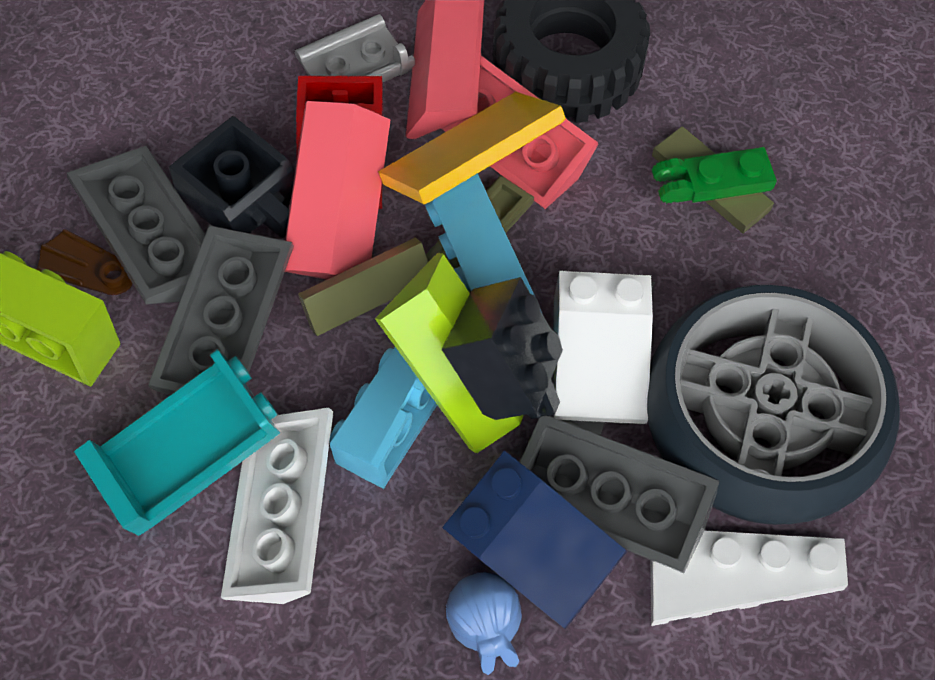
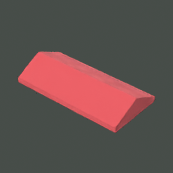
M425 0L418 10L413 56L415 58V65L412 68L406 137L408 139H417L477 114L484 0Z
M481 56L477 113L515 91L538 98ZM472 116L455 122L446 127H443L441 129L447 132L448 130L459 125L460 123L471 118ZM565 119L561 124L492 164L490 167L532 195L534 201L546 209L579 179L596 150L598 142Z
M307 101L305 103L285 241L292 242L294 247L285 272L327 280L372 258L382 180L378 171L384 168L391 119L356 104Z

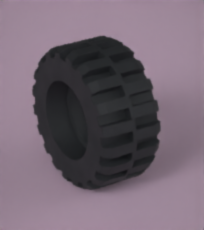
M503 0L497 9L494 24L493 65L539 99L561 105L565 117L574 118L575 123L587 122L589 115L595 114L596 118L599 119L610 114L611 106L616 110L620 109L627 103L628 96H632L636 92L647 55L650 24L646 20L647 14L640 2H636V0ZM572 33L592 40L601 49L586 55H566L547 48L539 40L553 34Z

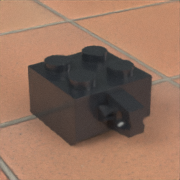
M231 116L169 166L175 190L183 202L213 227L250 234L254 229L264 224L282 238L286 235L289 209L285 204L292 196L295 176L294 168L284 155L235 116Z
M521 277L472 289L441 350L483 415L494 420L526 414L531 419L555 415L560 400L551 377L563 349L559 336L551 330L541 313L538 300L534 295L530 294Z

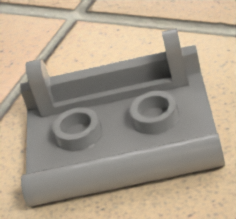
M380 14L294 51L296 58L308 76H382V82L408 73L415 65V58L412 55L408 57L405 46L402 43L398 44L386 28L385 21Z

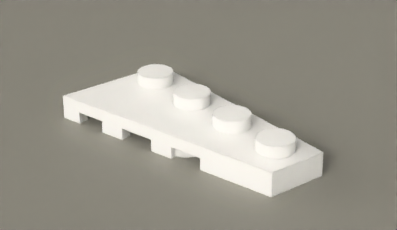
M704 531L685 573L650 560L651 626L688 617L708 616L715 612L736 608L756 607L763 603L779 600L788 601L842 591L848 586L845 541L838 538Z

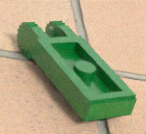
M765 147L686 158L684 160L672 158L660 161L652 168V174L656 181H672L670 183L667 182L665 185L663 184L660 190H658L660 200L663 203L666 202V204L691 200L692 203L767 192L774 189L777 182Z

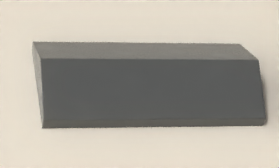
M147 146L67 172V179L145 304L180 302L205 234Z
M213 226L208 227L148 384L151 389L171 396L215 363L210 354L217 349L228 360L236 356L247 371L250 372L294 247L293 243Z
M542 416L538 419L520 461L522 465L544 481L625 550L681 573H685L705 531L720 482L714 478L550 416Z

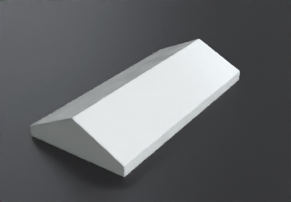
M330 408L277 415L272 419V422L280 434L242 461L221 593L222 599L285 604L311 593L333 411Z

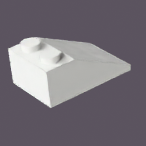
M559 271L554 295V332L560 338L563 351L554 370V388L560 400L554 415L555 419L647 424V396L650 382L653 318L650 275Z

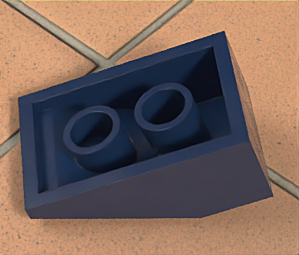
M506 451L500 455L442 527L564 629L569 626L627 553L621 545Z

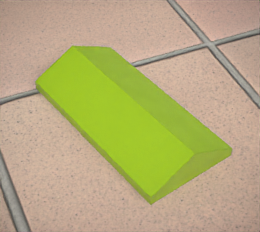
M437 253L382 310L375 320L468 448L474 453H479L518 427L524 415L499 420L483 415L441 350L470 293L445 255Z

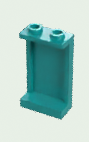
M217 349L210 354L215 362L211 367L102 446L89 440L74 451L123 529L138 536L146 532L280 434L272 422V419L278 415L276 410L262 392L256 396L253 395L246 385L252 377L236 356L228 360Z

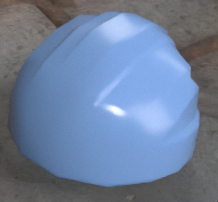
M486 572L476 573L460 580L450 592L446 604L447 621L455 638L465 647L478 651L482 671L487 675L494 671L495 660L498 656L509 667H517L519 659L516 650L511 644V640L518 631L522 614L520 601L514 588L499 575Z

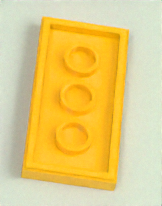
M515 91L381 169L378 173L383 185L422 204H427L561 124L566 118L561 105Z

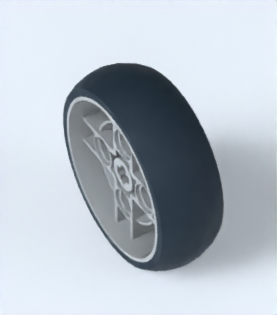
M750 285L733 288L713 295L695 305L672 325L660 342L650 364L647 414L651 435L663 460L719 480L717 494L712 507L730 516L755 523L773 525L796 524L826 517L846 507L865 493L879 478L893 451L899 430L900 405L896 379L891 365L876 339L855 317L835 303L814 293L787 286ZM740 335H762L751 337L732 345L720 357L699 352L706 346L725 338ZM772 359H778L787 366L778 365ZM834 372L842 380L848 392L840 390V386ZM717 386H726L730 388L734 393H725L721 391ZM768 398L775 400V404L769 402ZM688 410L703 413L710 434L717 444L734 458V461L717 450L702 435L691 419ZM809 410L821 413L825 419L814 417ZM754 438L766 440L771 445V448H764L758 445ZM825 448L852 455L845 463L827 472L804 477L781 476L782 470L806 463L820 454Z

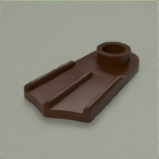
M63 229L54 239L41 245L40 259L36 268L40 272L43 269H48L59 275L67 283L107 295L122 294L133 285L115 255L66 229ZM111 271L121 272V275L116 279L106 278Z

